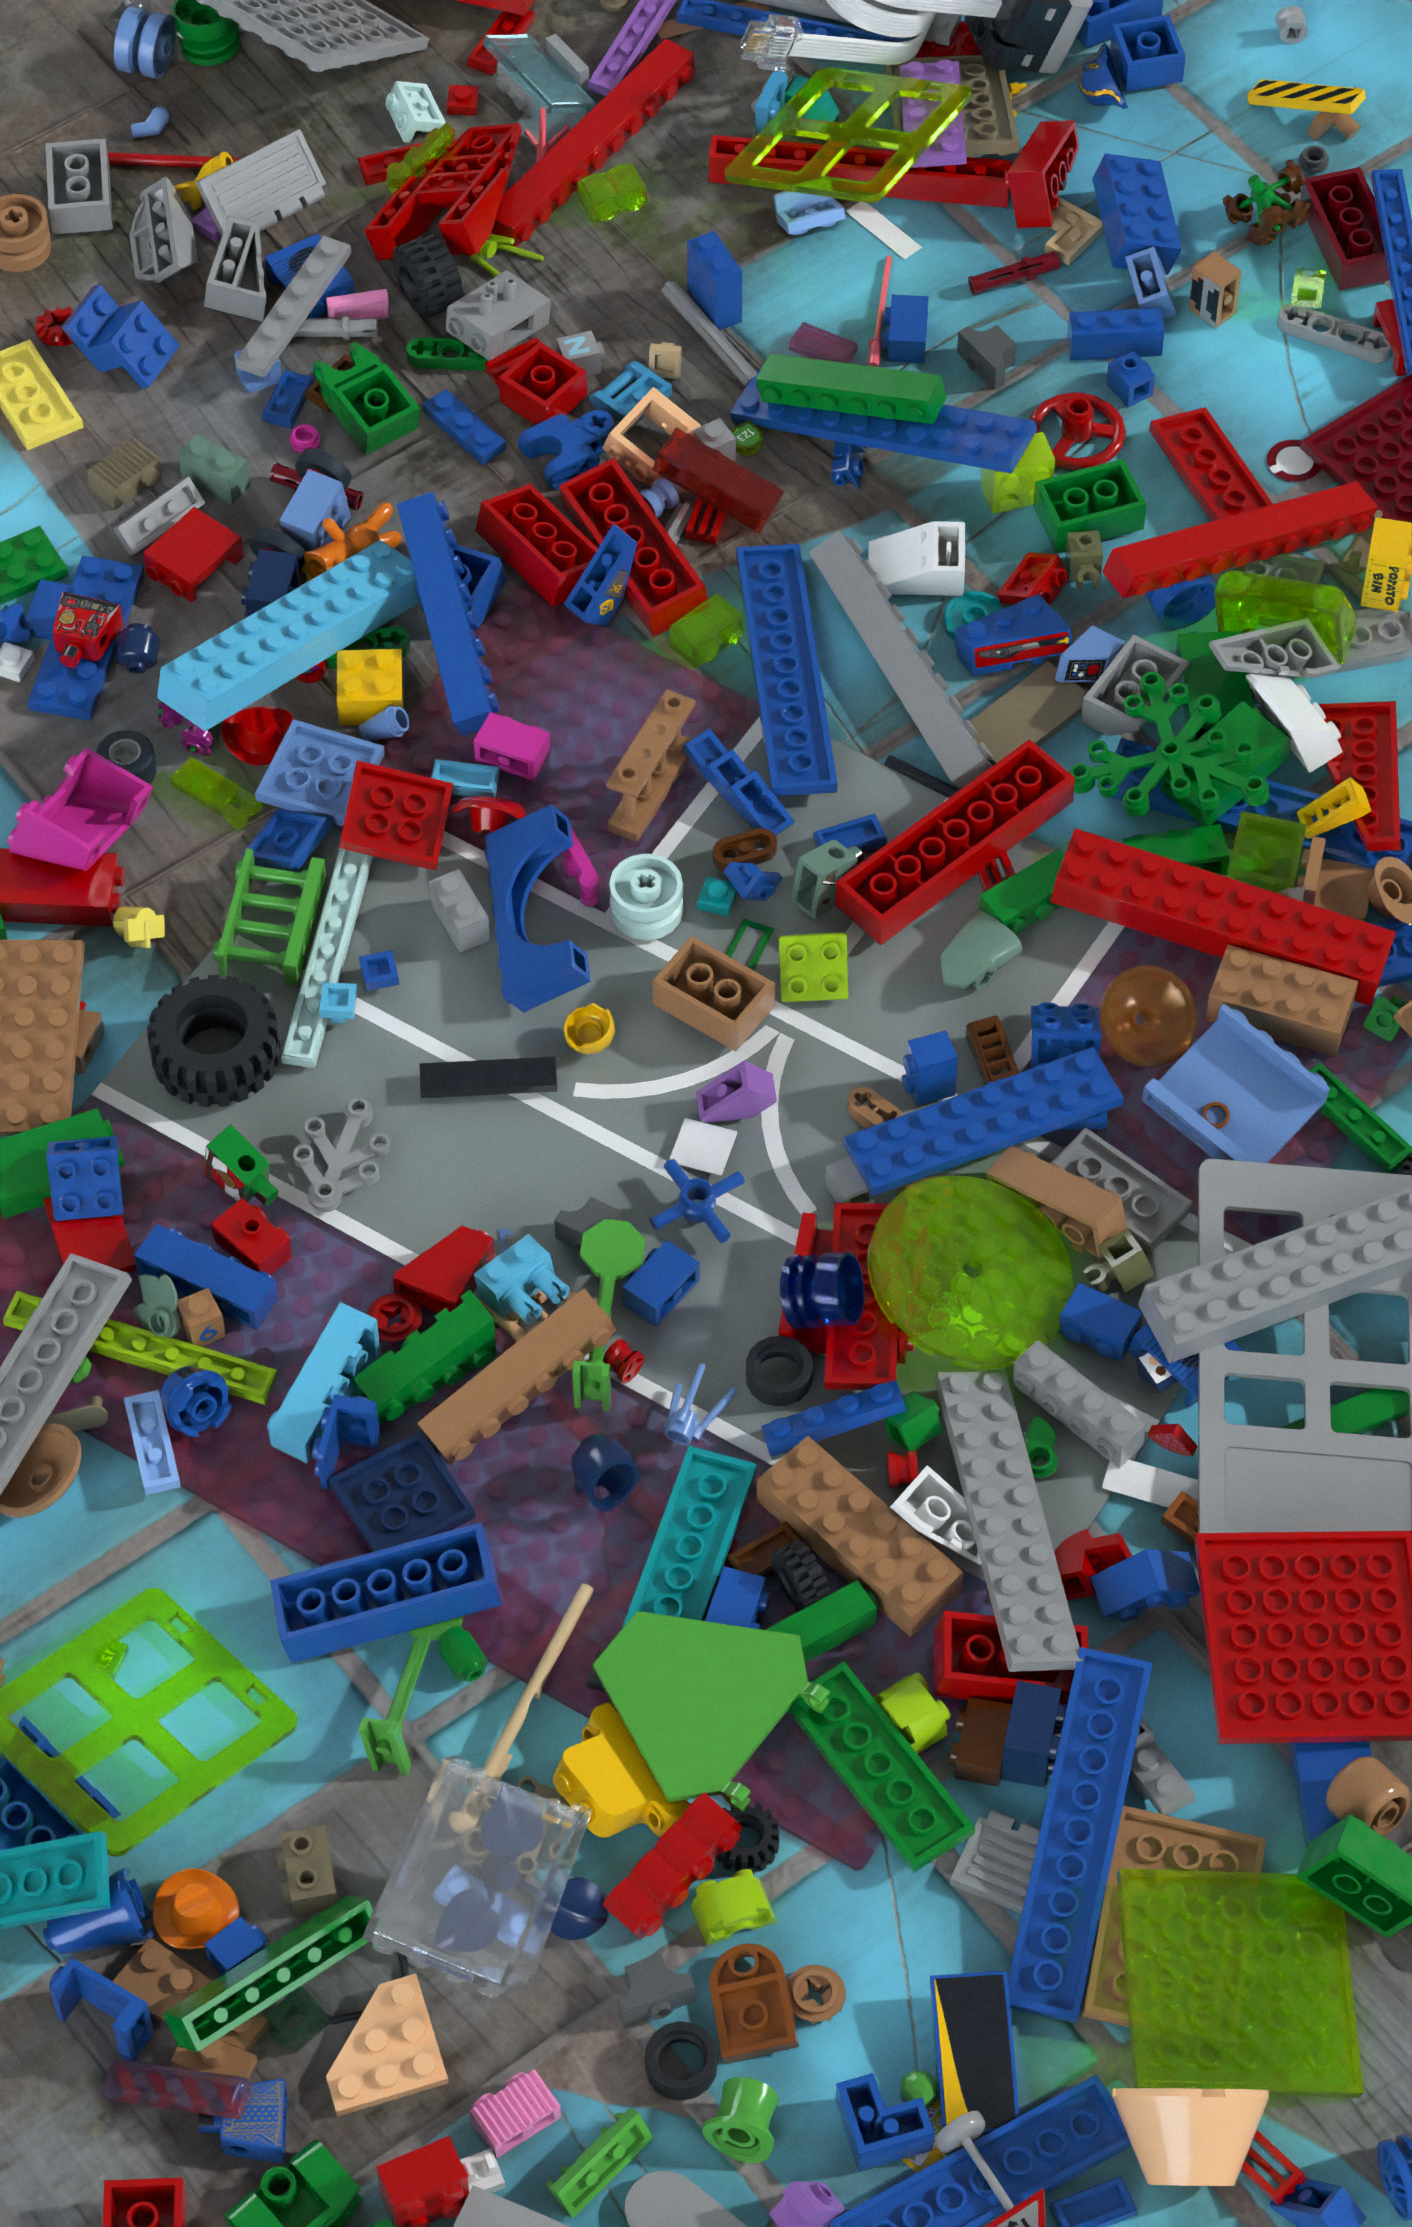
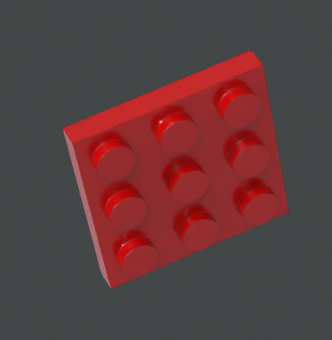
M357 760L338 848L435 871L439 860L453 783Z

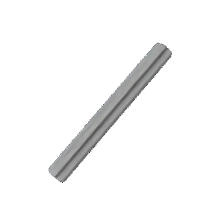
M667 281L661 289L665 298L743 385H748L750 380L757 375V372L675 281Z

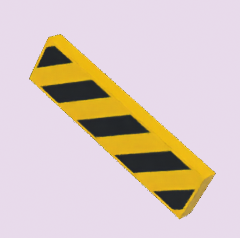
M1261 79L1247 94V99L1251 105L1352 115L1366 99L1365 90L1360 88Z

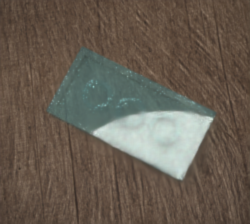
M531 34L485 36L482 43L484 47L541 107L545 108L548 114L588 113L595 107V101Z

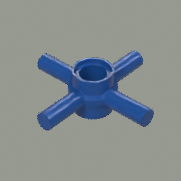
M675 1159L668 1160L664 1164V1168L681 1192L677 1204L649 1218L653 1229L658 1230L684 1216L686 1220L692 1223L705 1222L720 1243L727 1241L731 1234L713 1210L716 1205V1198L745 1183L742 1174L737 1171L710 1185L708 1181L701 1178L689 1179ZM699 1199V1200H702V1201H700V1202H694V1201H692V1200Z

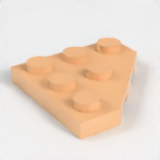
M416 1974L379 1984L326 2075L337 2117L448 2084V2077Z

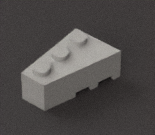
M231 216L228 217L207 280L204 307L263 322L266 291L264 289V271L261 261L262 252L258 223Z

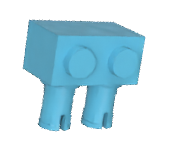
M529 1234L474 1273L479 1297L501 1319L514 1311L526 1324L534 1322L529 1316L530 1314L537 1320L543 1312V1308L531 1299L537 1292L541 1290L554 1304L561 1302L557 1294L564 1300L570 1292L569 1286L564 1284L555 1275L550 1253Z

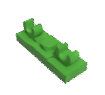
M629 2108L624 2114L616 2113L614 2117L617 2121L609 2129L603 2126L600 2129L602 2134L575 2160L576 2162L571 2167L563 2166L560 2169L563 2175L555 2183L550 2180L546 2183L551 2194L568 2217L573 2219L653 2139L641 2115L636 2110Z

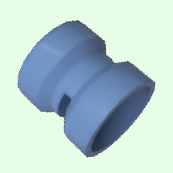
M665 478L655 481L651 489H644L639 492L657 518L662 516L663 510L672 509L679 503L676 489Z

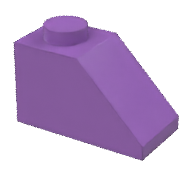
M744 1060L696 1092L699 1118L704 1123L753 1118L777 1102L773 1073Z

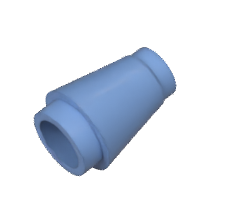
M388 706L364 723H361L359 727L360 734L366 741L401 737L409 729V718L402 707Z

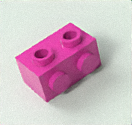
M491 712L473 741L475 761L489 766H498L500 770L531 781H535L551 753L549 732L536 726H529L514 721L508 716H500Z

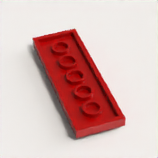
M1206 407L1150 422V433L1211 521L1273 504Z
M834 1203L824 1378L825 1390H867L881 1383L897 1381L904 1204Z

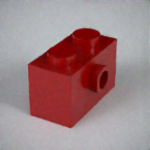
M243 1198L211 1222L214 1242L228 1255L237 1258L248 1268L255 1271L261 1270L271 1275L292 1258L290 1249L291 1239L288 1233L280 1226H273L258 1206H251Z

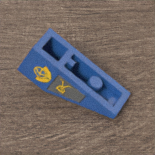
M615 524L612 525L564 603L583 622L605 627L608 625L623 601L637 542Z

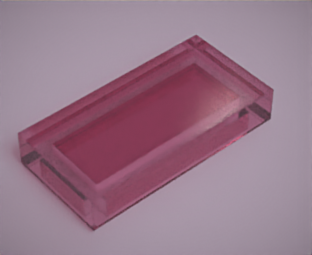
M803 322L789 341V349L812 359L849 363L857 352L858 343Z

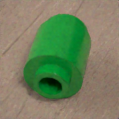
M461 1626L450 1628L439 1637V1653L458 1681L473 1682L484 1674L488 1659L469 1631H464Z

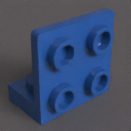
M1050 1002L1031 1006V1069L1035 1068L1036 1065H1043L1093 1047L1100 1057L1101 1029L1099 1008L1085 1003L1074 1004L1072 1007L1058 1006Z
M118 1136L48 1142L46 1157L54 1220L61 1221L123 1214L124 1207L118 1164Z

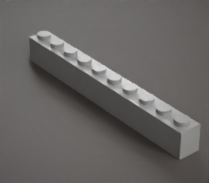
M839 530L809 553L950 781L958 789H962L992 767L989 761L993 756L983 742L978 744L974 737L978 735V732L968 719L963 721L960 713L964 711L953 695L948 697L945 690L949 686L939 672L934 674L931 670V667L935 665L933 660L924 649L920 651L916 646L920 642L919 638L910 626L904 627L902 622L906 618L896 604L891 606L888 599L892 595L882 581L877 583L874 579V576L878 573L867 558L864 561L860 556L864 552L862 547L853 536L848 539Z

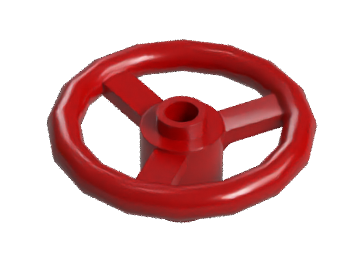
M1080 392L1058 394L1043 401L1031 413L1030 420L1036 422V433L1040 432L1041 422L1050 411H1054L1062 420V437L1054 449L1051 450L1055 458L1056 467L1077 471L1105 464L1111 461L1123 447L1126 436L1123 417L1112 404L1096 395ZM1094 409L1103 413L1112 425L1095 423L1093 421ZM1091 436L1112 439L1104 451L1091 457L1073 458L1065 456L1074 443L1085 442Z

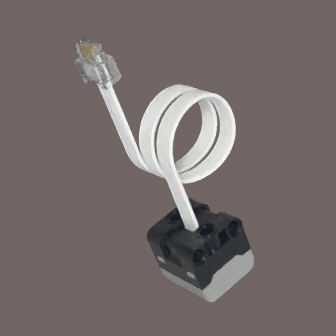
M826 0L830 7L841 17L862 29L890 37H916L905 42H889L805 34L797 17L769 14L766 22L750 20L737 50L741 59L754 60L759 69L787 71L789 68L786 62L788 56L897 65L911 60L918 53L938 12L965 15V22L985 63L990 67L998 70L1008 69L1052 74L1059 71L1093 1L875 0L892 7L917 10L918 14H900L877 8L863 0Z

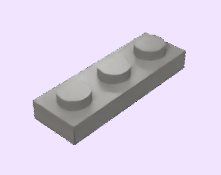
M184 477L115 526L113 530L128 554L134 555L168 531L193 507L198 509L204 505L205 501L190 477Z

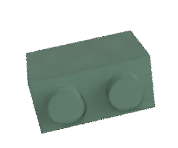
M198 434L178 454L181 479L189 476L196 487L231 505L250 486L248 460Z

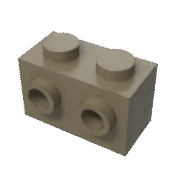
M325 1825L280 1833L282 1847L275 1848L279 1871L286 1869L288 1881L281 1882L284 1905L292 1903L294 1917L322 1912L338 1902Z

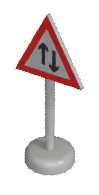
M970 2111L957 2117L937 2134L934 2142L938 2149L944 2153H954L965 2147L1006 2210V2213L985 2227H1046L1044 2188L1014 2206L973 2142L985 2129V2120L979 2111Z

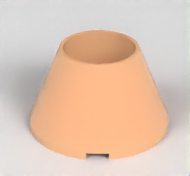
M1112 2088V2098L1148 2185L1235 2186L1269 2100V2090Z

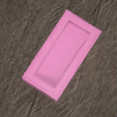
M387 289L326 298L328 318H343V315H350V318H390Z

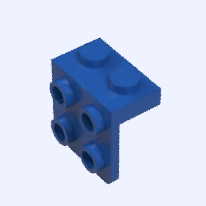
M334 1394L331 1407L324 1408L321 1420V1428H324L322 1438H316L312 1452V1458L317 1460L315 1476L320 1478L322 1489L329 1490L328 1479L333 1477L342 1443L374 1449L378 1448L381 1436L376 1402L362 1396H353L351 1398Z

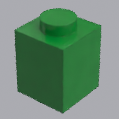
M914 1390L903 1397L907 1411L883 1419L889 1440L907 1452L917 1450L943 1432L939 1419L941 1411L936 1402L931 1398L926 1399Z

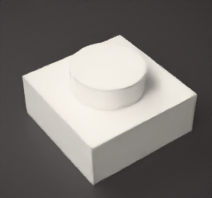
M4 642L0 648V676L21 682L35 660L34 652Z

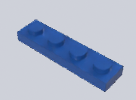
M894 1380L878 1384L873 1388L853 1395H845L838 1400L820 1406L810 1407L803 1412L785 1418H777L770 1423L761 1425L770 1456L773 1457L792 1450L807 1436L817 1442L907 1410L897 1381Z

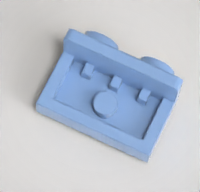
M829 180L774 195L777 223L788 234H804L810 228L818 226L830 227L835 225L836 221L846 219L844 207L834 199L832 183Z

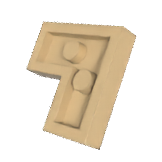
M1057 196L1060 204L1058 210L1051 211L1054 221L1052 227H1050L1057 231V233L1045 243L1044 252L1050 253L1055 251L1059 261L1069 266L1104 232L1102 220Z

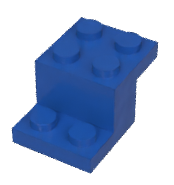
M101 284L95 285L90 289L61 327L100 373L123 367L141 389L150 387L180 347L179 343L142 300L119 307Z

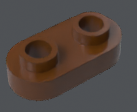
M756 828L720 839L713 847L714 865L724 871L730 862L754 863V865L767 862L776 855L777 838L768 829Z

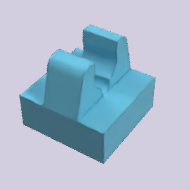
M323 982L319 1008L320 1018H330L333 1024H345L346 1019H354L357 985Z

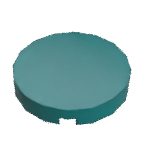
M983 591L964 592L963 596L958 598L955 596L946 605L943 626L947 635L956 642L955 629L1004 608L1000 604V600L994 595Z

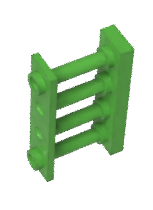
M246 848L243 861H238L236 865L235 879L237 884L221 941H216L214 944L213 960L218 961L219 975L224 976L227 974L230 960L279 966V970L284 972L285 984L298 986L327 879L325 859L311 857L308 870H303L302 873L255 866L253 849ZM253 879L298 885L303 889L301 897L296 896L295 899L249 893ZM245 906L293 912V915L296 916L294 923H289L288 926L242 920ZM238 933L286 939V943H288L287 950H282L281 953L234 947Z

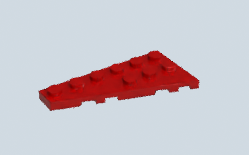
M1396 701L1318 704L1326 716L1324 721L1326 723L1332 721L1341 734L1338 743L1343 752L1324 764L1334 786L1336 787L1351 777L1364 789L1371 808V812L1352 821L1366 850H1401Z

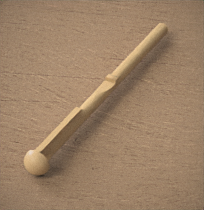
M582 1583L578 1588L459 1813H450L449 1824L454 1832L465 1835L469 1830L476 1828V1824L484 1811L482 1808L484 1795L487 1791L496 1789L513 1755L507 1753L525 1721L533 1696L537 1699L540 1698L544 1683L594 1591L591 1586Z

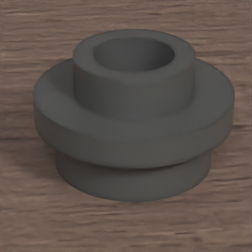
M1312 145L1303 150L1299 156L1298 163L1302 170L1315 174L1327 169L1329 158L1322 147Z

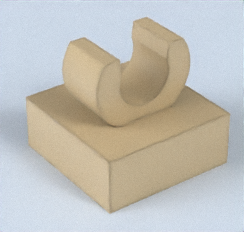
M662 342L661 344L651 343L649 349V370L661 378L679 380L682 346H674V343Z

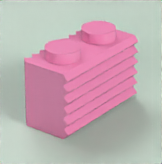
M531 2070L529 2074L521 2072L514 2075L507 2081L505 2088L498 2091L497 2094L487 2093L481 2096L473 2104V2108L470 2110V2117L473 2127L489 2149L492 2148L495 2158L498 2159L560 2119L561 2107L535 2070Z

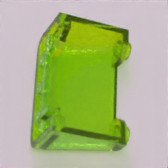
M1230 571L1220 577L1214 591L1218 632L1227 630L1247 633L1258 630L1259 625L1272 627L1308 618L1337 663L1344 664L1357 630V614L1343 591L1339 588L1244 571Z

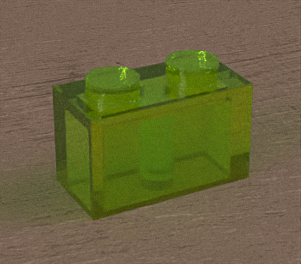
M716 593L670 626V647L696 669L703 663L712 661L727 646L734 645L739 641L741 636H743V614Z

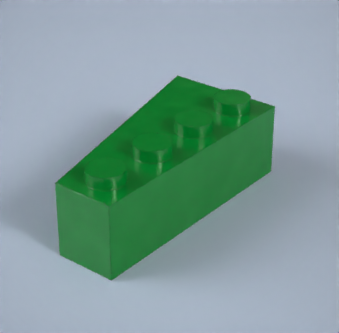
M471 1289L460 1297L463 1303L453 1311L449 1312L445 1308L434 1317L437 1322L425 1332L421 1333L416 1330L406 1337L400 1351L395 1353L389 1350L353 1377L355 1396H362L376 1402L379 1425L386 1421L397 1419L409 1407L429 1400L436 1391L446 1385L456 1384L465 1374L477 1367L482 1368L488 1365L497 1356L494 1318Z

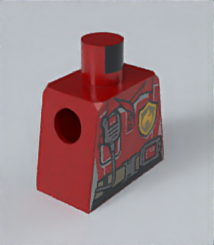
M62 592L53 627L55 650L61 653L60 662L66 667L75 668L81 658L92 661L100 660L123 627L121 606L115 603Z

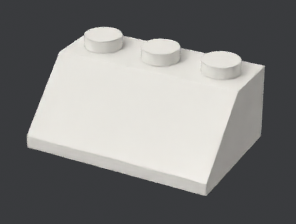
M1249 673L1246 675V679L1266 719L1275 727L1279 726L1288 733L1290 749L1309 773L1343 752L1338 743V739L1341 738L1339 730L1332 721L1328 723L1324 721L1326 716L1317 702L1313 704L1309 702L1311 698L1301 683L1296 686L1290 677L1285 675Z

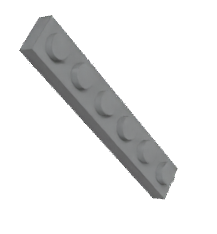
M323 235L236 359L238 369L265 378L351 255V245Z

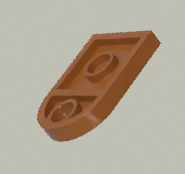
M751 1943L735 1946L723 1953L712 1968L709 1984L721 2056L724 2063L729 2064L799 2047L787 1976L776 1954L762 1945ZM744 1957L755 1959V1964L750 1971L745 1973L736 1971V1964L740 1959Z

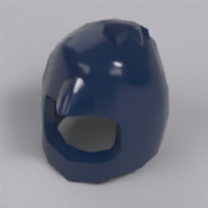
M599 1434L589 1435L580 1441V1445L571 1457V1468L575 1477V1492L584 1491L587 1499L600 1512L612 1511L626 1500L635 1489L639 1480L638 1468L633 1457L615 1439ZM595 1487L605 1488L610 1495L603 1499L597 1498Z

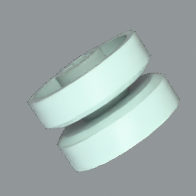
M646 853L633 855L621 861L612 871L609 881L610 913L612 922L619 931L631 938L640 940L659 939L673 932L680 923L683 914V882L681 873L673 862L662 856Z

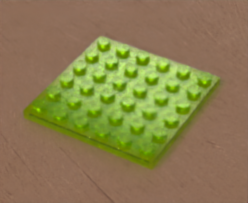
M1120 1868L1117 1872V1886L1134 2088L1269 2090V2096L1360 2098L1364 2090L1344 1909L1296 1877L1297 1874Z

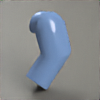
M156 107L151 111L145 122L131 124L133 139L159 135L169 121L168 110L164 107Z

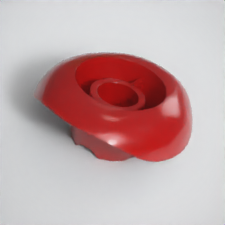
M251 707L225 719L221 726V736L228 750L242 762L257 766L267 765L271 763L294 718L289 711L283 708Z
M479 796L463 798L455 805L452 812L457 813L469 807L472 830L476 832L484 830L494 832L507 826L511 816L518 820L527 816L522 805L515 801Z

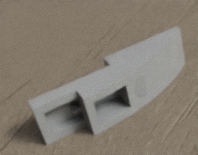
M1141 1718L1129 1781L1143 1801L1149 1799L1160 1814L1169 1815L1194 1802V1791L1155 1743L1154 1732L1144 1719Z

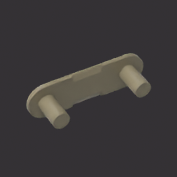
M1376 511L1372 518L1373 522L1366 531L1357 533L1342 561V569L1346 573L1357 575L1365 570L1375 517L1382 518V511Z
M93 1396L90 1399V1405L49 1415L45 1424H61L68 1427L72 1432H77L104 1425L108 1420V1412L102 1407V1398Z

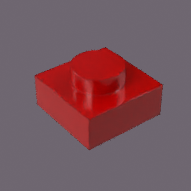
M449 85L447 114L477 116L479 86Z

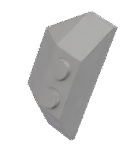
M166 176L142 191L140 201L142 202L135 213L129 233L135 279L139 282H162L198 262L192 217Z

